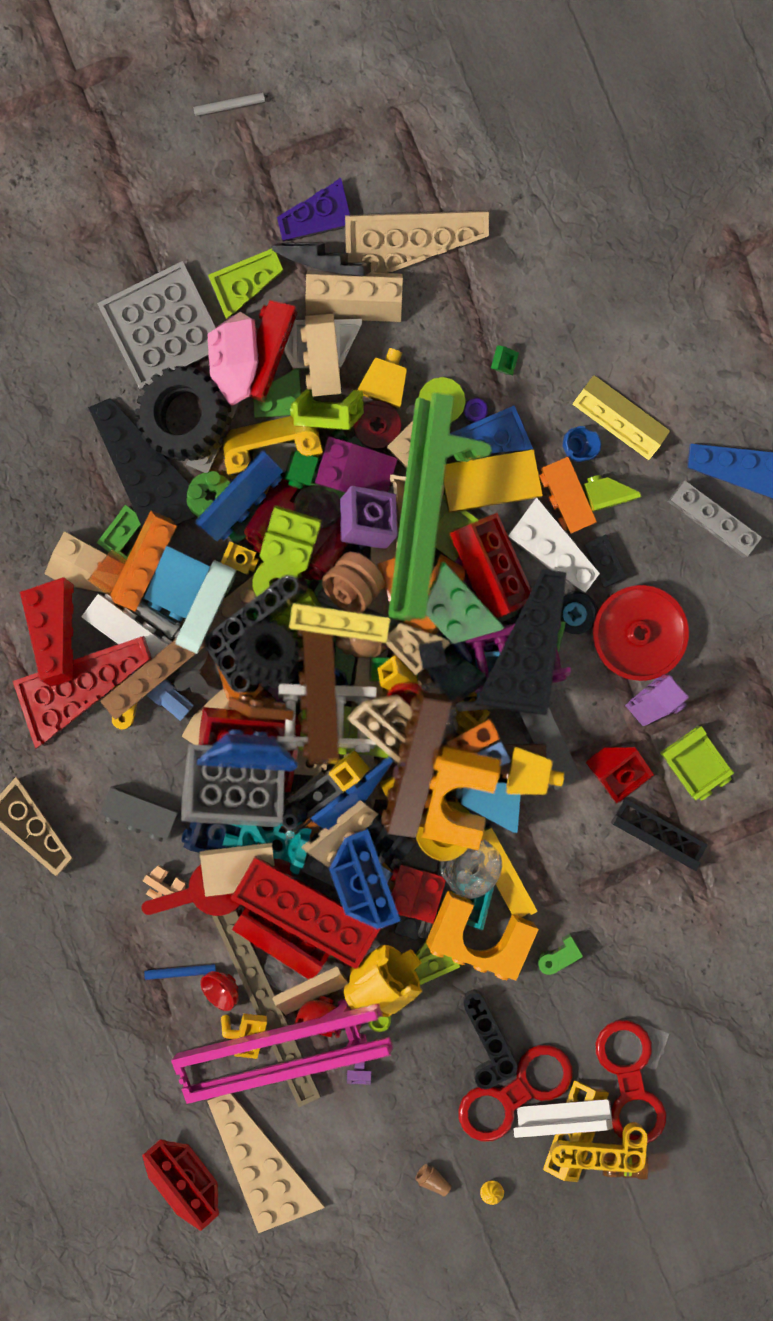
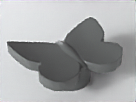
M206 648L200 650L198 654H195L178 668L179 675L174 680L176 690L184 691L189 688L197 694H208L207 683L201 675V668L208 656Z

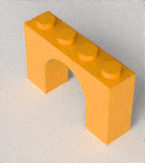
M444 747L442 756L438 755L436 758L434 770H438L437 775H432L429 789L433 790L432 795L427 794L424 805L428 812L427 814L422 813L419 827L424 828L422 837L479 850L486 817L461 812L452 808L446 802L444 795L458 787H468L494 793L499 777L501 760Z
M447 891L426 940L430 952L438 957H443L444 955L451 957L452 961L460 965H465V963L471 964L474 969L483 973L487 971L493 972L496 977L507 981L510 978L516 981L539 930L535 923L512 914L501 940L495 946L487 950H473L464 944L463 931L474 905L469 898Z

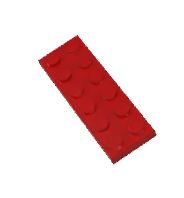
M257 856L253 858L231 896V899L356 970L380 929L371 927L346 915L342 904Z

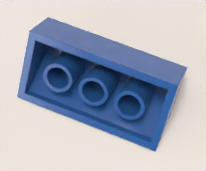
M260 451L248 464V467L240 472L196 519V523L216 541L220 538L224 541L233 532L231 526L236 521L241 523L249 515L250 512L247 509L253 503L257 506L265 498L266 494L264 491L269 486L274 488L283 477L280 474L283 470L264 451Z

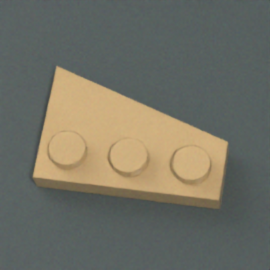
M360 800L338 818L335 826L330 830L323 829L318 833L320 837L312 844L307 842L302 848L324 865L330 867L344 838L364 831L371 825L378 814Z

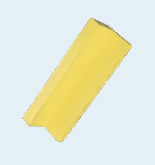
M594 375L573 402L575 407L648 460L658 450L670 432L666 427Z
M298 604L292 605L290 629L387 642L390 618Z

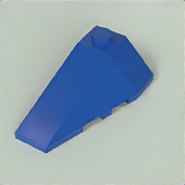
M388 756L369 770L360 781L315 812L311 817L313 822L323 829L330 830L337 824L338 818L360 800L365 803L394 759Z

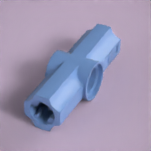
M167 679L147 694L151 700L159 706L162 705L180 721L194 706L192 702L175 690L174 685Z

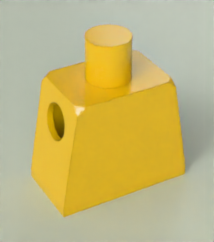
M389 348L385 360L379 358L373 360L358 388L359 391H363V396L376 401L387 402L391 406L400 409L407 368L399 366L402 352Z
M514 747L505 792L507 794H546L548 784L562 787L564 772L551 770V759Z

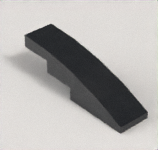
M280 242L272 245V251L294 262L318 270L360 276L371 272V262H348V253L325 252V243Z

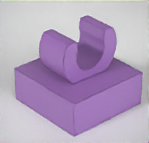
M365 1061L356 1063L355 1071L347 1070V1084L371 1085V1071H364Z

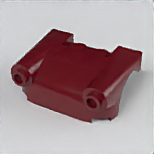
M282 478L274 488L271 487L245 528L244 534L247 541L254 545V549L261 553L275 506L322 520L308 567L305 571L301 572L302 578L310 581L312 579L321 580L332 567H335L349 544L341 541V510L339 511L327 503L318 500L302 489L289 486V481Z

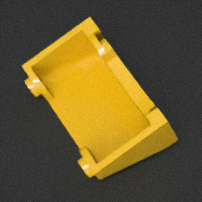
M288 416L228 431L226 438L223 437V449L229 477L235 479L240 472L248 467V464L252 461L251 450L280 442L285 443L295 440L296 447L302 455L314 456L318 459L323 457L317 427L294 426V417Z

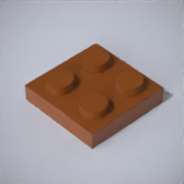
M239 694V698L230 697L229 707L249 717L293 721L294 711L287 708L286 703L275 701L273 697L261 696V699H254V696Z

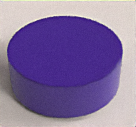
M473 398L465 404L464 415L469 421L475 423L487 416L488 407L482 399Z

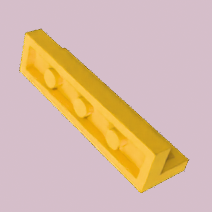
M486 827L479 850L477 851L510 912L521 918L529 913L532 915L538 912L492 827Z
M574 1081L566 1103L578 1102L577 1095L579 1089L587 1092L584 1101L606 1100L609 1093L602 1089L591 1088L579 1081ZM596 1131L567 1134L570 1141L592 1143ZM555 1134L552 1144L562 1140L566 1134ZM561 1149L560 1153H557L558 1156H560V1158H562L563 1154H565L564 1149ZM572 1149L573 1155L571 1154V1157L574 1160V1149ZM549 1151L543 1170L563 1181L578 1182L582 1169L561 1167L560 1171L552 1168L554 1162ZM589 1151L581 1152L579 1158L586 1160Z

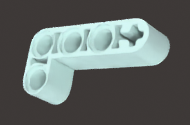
M216 560L213 561L176 639V645L198 654L223 599L234 582L236 569Z

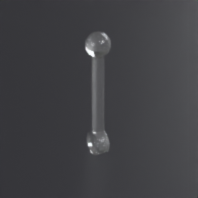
M313 815L307 818L303 824L298 825L293 830H288L285 833L286 838L293 839L298 831L313 821L311 819Z

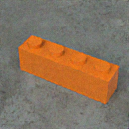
M152 510L150 511L110 594L114 603L136 611L163 552L176 529V524L172 519Z

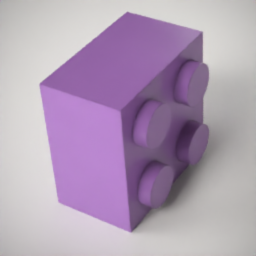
M351 486L340 499L341 541L387 549L397 537L396 494Z

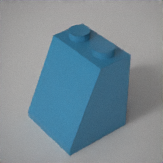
M166 546L144 599L149 601L148 606L158 611H161L162 608L171 611L169 616L182 622L183 618H187L210 566Z
M497 780L494 793L468 787L456 788V797L460 798L462 805L509 831L518 833L521 794H507L505 792L507 781Z

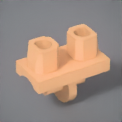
M160 865L143 879V882L159 891L157 893L151 888L146 894L153 899L186 889L187 882L176 877L171 886L167 885L163 880L169 871Z

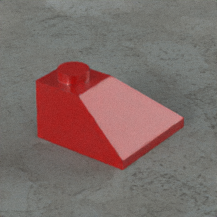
M635 747L603 748L585 762L616 804L654 776Z

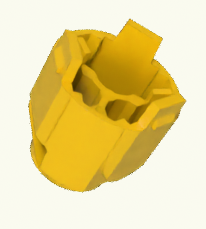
M379 946L363 958L357 970L353 967L350 968V982L344 987V996L349 1007L354 1010L379 1004L382 1017H389L416 999L422 992L419 978L415 971L422 962L412 949L401 954L400 951L392 946Z

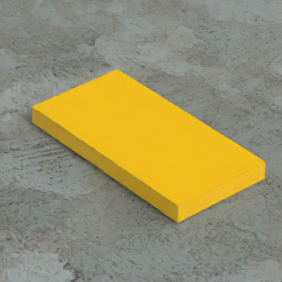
M534 450L480 458L468 462L462 461L445 464L443 485L445 486L444 492L449 513L543 496Z

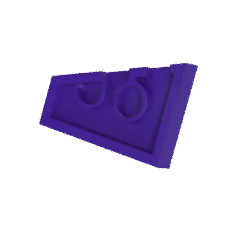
M339 178L325 189H321L304 202H300L277 217L283 242L345 227V215H350L342 179Z

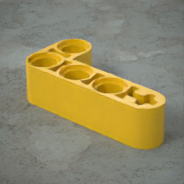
M630 1122L624 1127L622 1145L559 1140L551 1145L550 1155L554 1164L560 1167L639 1172L645 1166L647 1134L642 1125ZM634 1130L641 1132V1136L637 1140L629 1139L630 1133ZM564 1149L566 1154L559 1158L557 1153ZM572 1149H574V1160L571 1157V1154L573 1155ZM585 1150L592 1153L588 1160H581L579 1158L580 1153ZM608 1152L615 1154V1159L611 1162L603 1160L604 1155ZM632 1154L639 1156V1160L635 1164L627 1162L628 1157Z

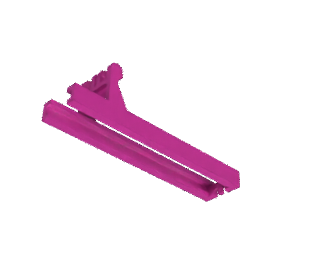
M343 998L337 1003V1008L322 1018L177 1053L171 1062L176 1075H180L179 1083L184 1086L181 1090L186 1104L389 1056L394 1048L390 1037L367 1042L365 1034L359 1032L362 1026L361 1023L377 1020L378 1017L382 1016L379 1004L352 1010L346 999ZM345 1028L349 1040L347 1046L342 1049L193 1085L190 1084L184 1068L185 1066Z

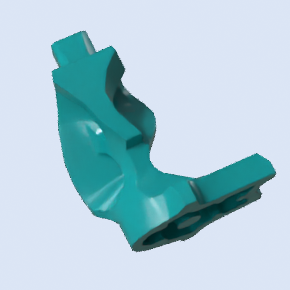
M282 823L274 827L273 830H263L262 826L230 824L241 829L239 836L229 833L225 834L222 844L224 847L233 848L266 844L278 839L282 842L283 848L276 850L272 846L273 858L290 862V870L295 874H299L300 867L303 868L307 852L302 846L307 842L310 843L312 829L302 828L299 832L293 834L279 831L281 826H283Z

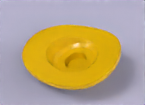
M446 801L452 808L470 814L464 806ZM418 828L416 839L420 848L435 860H454L468 849L423 838L424 828Z

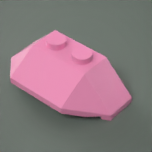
M239 312L208 333L210 376L227 402L232 406L250 395L251 389L249 387L254 379L258 363L255 320Z

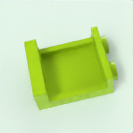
M306 389L291 404L290 414L291 417H294V426L350 429L364 414L363 391L353 390L342 403L314 401L312 389Z
M698 725L661 751L660 754L692 799H700L702 801L713 793L711 789L717 785L722 787L732 780L730 776L734 774V771L727 765L707 737L703 727Z

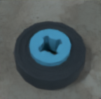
M582 592L565 594L563 596L560 621L566 622L564 631L570 634L587 632L593 627L597 615L595 602L589 595Z

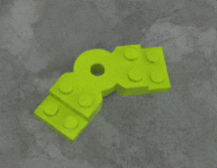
M279 506L274 507L260 553L263 562L259 565L253 577V590L256 596L274 584L273 578H282L285 575L302 577L301 572L305 571L308 567L322 520ZM294 581L291 583L290 586L292 592L296 588V584ZM308 588L302 598L294 603L322 608L313 590ZM276 595L272 599L273 606L277 603ZM291 605L273 620L278 621L277 625L282 626V624L286 625V630H291L294 633L293 639H296L297 629L289 628L292 613ZM297 638V647L300 648L302 647V638Z

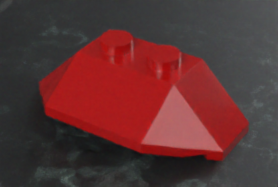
M160 1139L142 1155L148 1178L179 1217L202 1231L219 1215L218 1182L188 1144Z

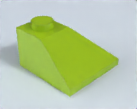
M601 475L587 478L588 483L582 485L592 512L641 497L640 492L608 477L602 479Z

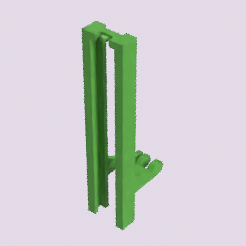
M435 392L432 393L431 401L417 398L415 402L388 614L390 619L402 621L426 619L446 457L454 455L457 461L468 462L487 457L491 452L489 443L449 435L454 397L451 395Z

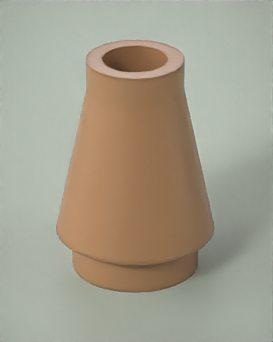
M423 1165L415 1177V1180L419 1182V1186L436 1192L443 1197L449 1193L452 1187L432 1165Z

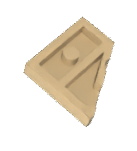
M400 622L387 635L386 644L417 675L422 670L418 644L442 640L443 648H445L450 642L445 638Z

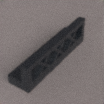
M625 798L611 821L614 826L695 871L700 866L699 860L708 846L706 843ZM627 805L635 809L638 819L628 822L621 818ZM639 812L646 815L647 817L641 818ZM648 819L655 820L658 831L647 833L644 831L642 821ZM639 822L640 828L633 824ZM660 824L664 825L667 828L661 830ZM673 830L677 833L679 842L669 845L665 843L663 833ZM660 834L661 840L654 837L653 835ZM681 836L689 840L682 841ZM694 842L700 846L694 858L686 855L683 844ZM680 846V847H681V851H679L678 849H676V848H674V847Z

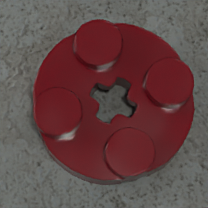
M371 401L363 405L364 414L355 422L353 427L361 443L372 449H382L387 447L399 435L401 419L397 411L389 403ZM376 418L381 419L380 422L384 424V428H379L378 432L374 431V427L370 426V423L375 422Z

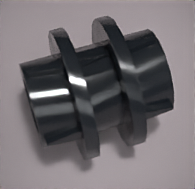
M381 807L377 811L378 815L366 829L369 831L374 847L379 844L385 849L382 858L386 860L392 854L401 861L415 845L417 839L415 837L388 834L382 824L384 809Z

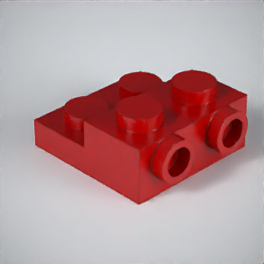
M401 864L399 869L395 868L391 878V882H394L395 885L393 892L390 891L398 914L434 924L447 877Z

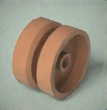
M353 552L345 553L336 563L335 567H332L322 579L323 588L330 600L340 609L351 613L362 614L371 604L372 600L385 588L384 578L378 568L366 557Z

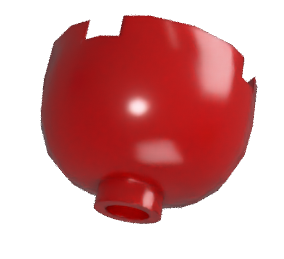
M320 996L319 1000L305 1002L300 1008L294 1024L322 1018L337 1008L333 1005L334 1000ZM342 1028L318 1035L332 1037L334 1033L335 1037L339 1038Z

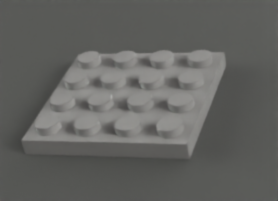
M183 261L97 303L140 390H142L145 383L150 385L153 382L151 377L156 373L160 376L163 375V369L171 368L175 370V366L188 367L209 356L208 333L216 327Z

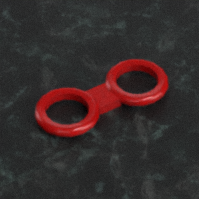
M617 1020L607 1024L600 1031L596 1040V1055L600 1064L608 1072L616 1074L621 1095L614 1101L611 1108L614 1133L622 1140L624 1128L619 1120L622 1107L632 1100H644L654 1107L657 1114V1121L654 1127L646 1133L647 1143H650L663 1132L666 1125V1110L662 1101L657 1096L644 1090L641 1070L648 1064L651 1057L652 1042L648 1033L639 1024L629 1020ZM619 1030L633 1032L640 1038L642 1043L640 1058L628 1066H620L613 1063L605 1052V1044L608 1037ZM630 1133L629 1139L637 1140L641 1135Z
M537 1045L528 1049L519 1060L517 1077L501 1089L496 1087L489 1089L474 1088L462 1098L458 1113L459 1122L463 1130L471 1138L481 1142L497 1140L510 1130L514 1121V1110L529 1099L550 1101L560 1097L569 1088L573 1078L572 1065L568 1056L561 1049L551 1045ZM540 1055L555 1057L563 1067L561 1082L555 1088L548 1091L535 1089L526 1078L528 1064L533 1058ZM481 1096L497 1098L505 1109V1117L502 1124L492 1131L478 1130L468 1119L470 1104Z

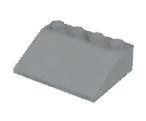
M189 744L182 795L181 821L277 827L283 823L284 771L197 765V760L213 746Z

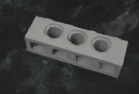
M686 481L680 483L667 501L743 558L749 556L762 538Z

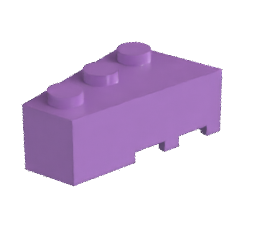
M662 675L654 679L625 706L644 727L671 712L675 714L686 706L684 701L688 696L669 675Z

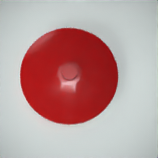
M636 585L623 588L604 601L597 612L592 635L595 650L608 669L626 679L646 681L665 675L679 663L688 645L689 627L682 607L670 594L656 587Z

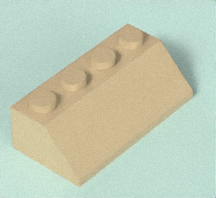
M307 270L306 316L334 313V319L401 322L403 274L370 272L360 276Z

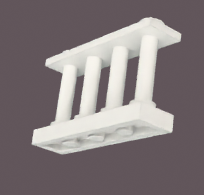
M279 684L278 699H283L286 702V707L294 711L293 721L285 720V737H278V741L286 750H296L297 747H303V743H307V737H295V702H298L301 695H305L304 686ZM335 686L339 748H355L356 752H369L370 749H374L375 742L367 739V735L359 728L358 739L343 738L344 704L346 701H356L359 707L364 701L375 699L376 687Z

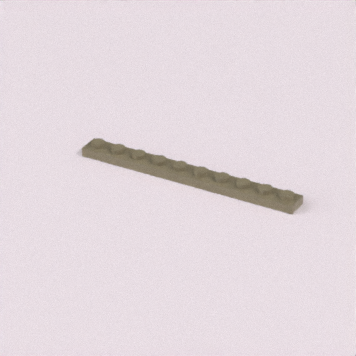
M237 910L222 916L212 915L256 1014L267 1016L265 1031L289 1026L284 1013L273 1001L274 991L253 949L252 943L231 930L240 917ZM296 1040L271 1045L279 1064L303 1058ZM311 1074L287 1080L298 1107L321 1098Z

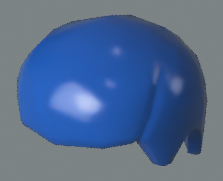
M578 426L566 432L562 447L567 457L571 460L585 462L594 459L600 453L602 443L597 432L588 430L586 426Z

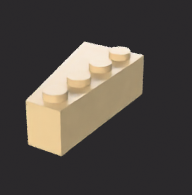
M15 777L0 794V828L55 876H58L73 860V857L19 778Z

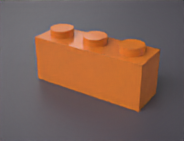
M569 457L540 469L542 472L539 475L540 481L544 488H549L551 496L548 499L553 510L558 509L561 516L558 518V522L564 531L567 530L568 534H572L597 522Z

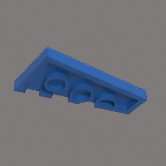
M698 444L689 445L688 469L773 499V452Z

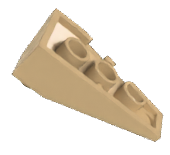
M64 532L52 553L45 575L54 580L65 577L76 588L111 594L125 564L70 533Z

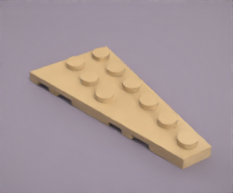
M233 1093L207 1100L258 1233L325 1208L323 1202L317 1198L309 1185L298 1175L295 1168L275 1144L269 1140L261 1127L250 1117L247 1110Z

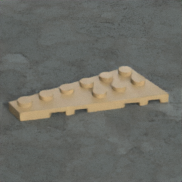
M488 211L345 215V240L348 262H371L372 273L393 272L426 260V258L445 253L450 249L489 236Z

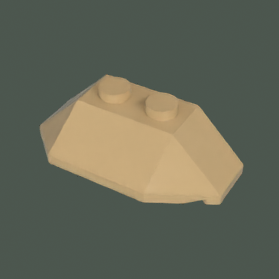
M398 695L364 701L348 717V720L399 763V749L401 743L405 742L406 722L411 719V706Z

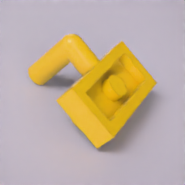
M243 1013L239 1030L231 1029L230 1016L223 1015L221 1017L222 1035L227 1039H237L265 1032L267 1025V1016ZM260 1048L234 1054V1056L257 1059Z

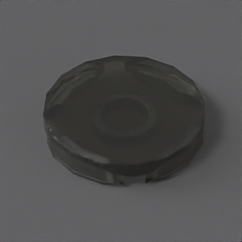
M310 485L301 489L293 505L295 512L322 520L320 528L333 526L338 521L341 513L340 499L337 494L332 490L331 492L326 490V487L321 485Z

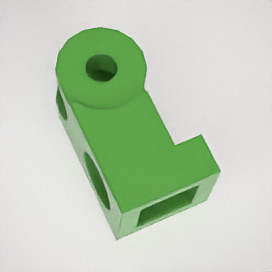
M570 933L562 938L564 945L552 952H543L539 956L538 965L542 973L546 975L554 974L583 957Z

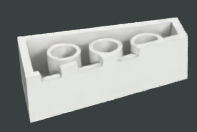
M538 498L532 502L508 535L512 542L550 570L567 572L566 581L582 593L587 592L600 574Z

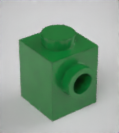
M292 451L283 479L289 481V486L302 489L303 486H310L311 482L314 483L317 478L318 469L315 467L318 458L302 455L298 451Z

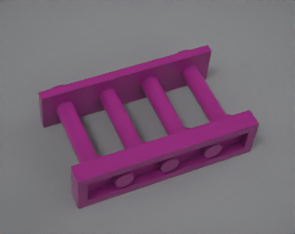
M515 624L503 626L504 628L500 631L464 641L466 648L471 647L475 651L478 669L487 678L489 671L484 647L488 643L495 642V645H498L499 653H501ZM556 648L552 677L553 683L565 681L566 677L570 676L571 673L570 667H561L558 648ZM484 684L475 690V694L481 693Z

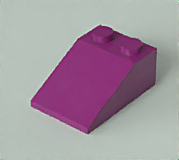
M328 437L315 484L346 493L351 486L388 492L391 483L390 475H393L397 458Z

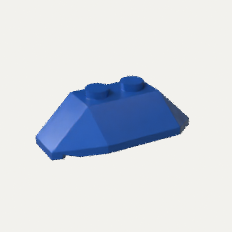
M229 731V734L222 737L197 760V765L277 771H293L298 768V762L275 737H269L265 732L244 735L243 731Z
M368 829L345 837L329 867L344 913L376 929L399 922L400 918Z

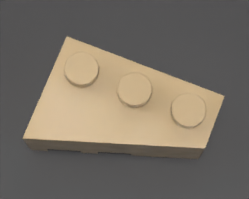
M334 313L305 316V328H301L302 342H307L308 351L303 352L304 365L310 367V375H306L307 390L312 389L313 396L341 394Z

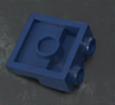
M191 822L189 829H185L182 834L183 847L200 853V851L225 849L226 847L222 845L225 834L229 833L239 836L241 828L230 824Z

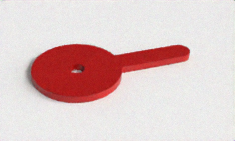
M200 864L190 877L188 889L145 901L141 906V910L146 915H152L193 902L200 911L208 915L222 916L233 912L240 904L231 899L233 893L205 897L202 867Z

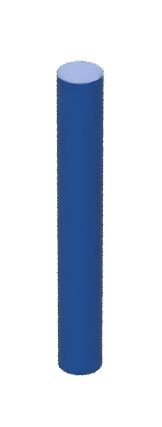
M216 964L145 970L144 976L145 980L205 975L211 971H216Z

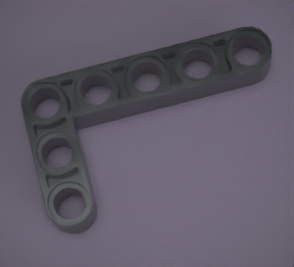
M294 575L283 576L206 636L205 646L233 691L237 693H253L259 687V683L253 685L251 684L252 680L248 678L244 688L242 685L244 673L238 672L236 669L238 664L234 663L233 667L230 666L231 658L236 656L234 654L235 648L242 633L256 621L261 624L262 620H268L269 623L302 598L308 590V584L304 578ZM294 581L296 584V588L292 592L290 586L291 583ZM276 595L277 603L273 606L272 599ZM256 609L259 612L257 620L254 619V612L256 611ZM239 623V624H240V632L237 634V633H236V626H237V624ZM221 637V639H222V645H221V647L219 648V647H218V640H219V638Z

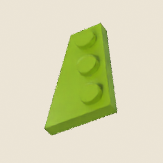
M271 248L209 274L208 277L226 320L283 272V268L276 252L272 251Z

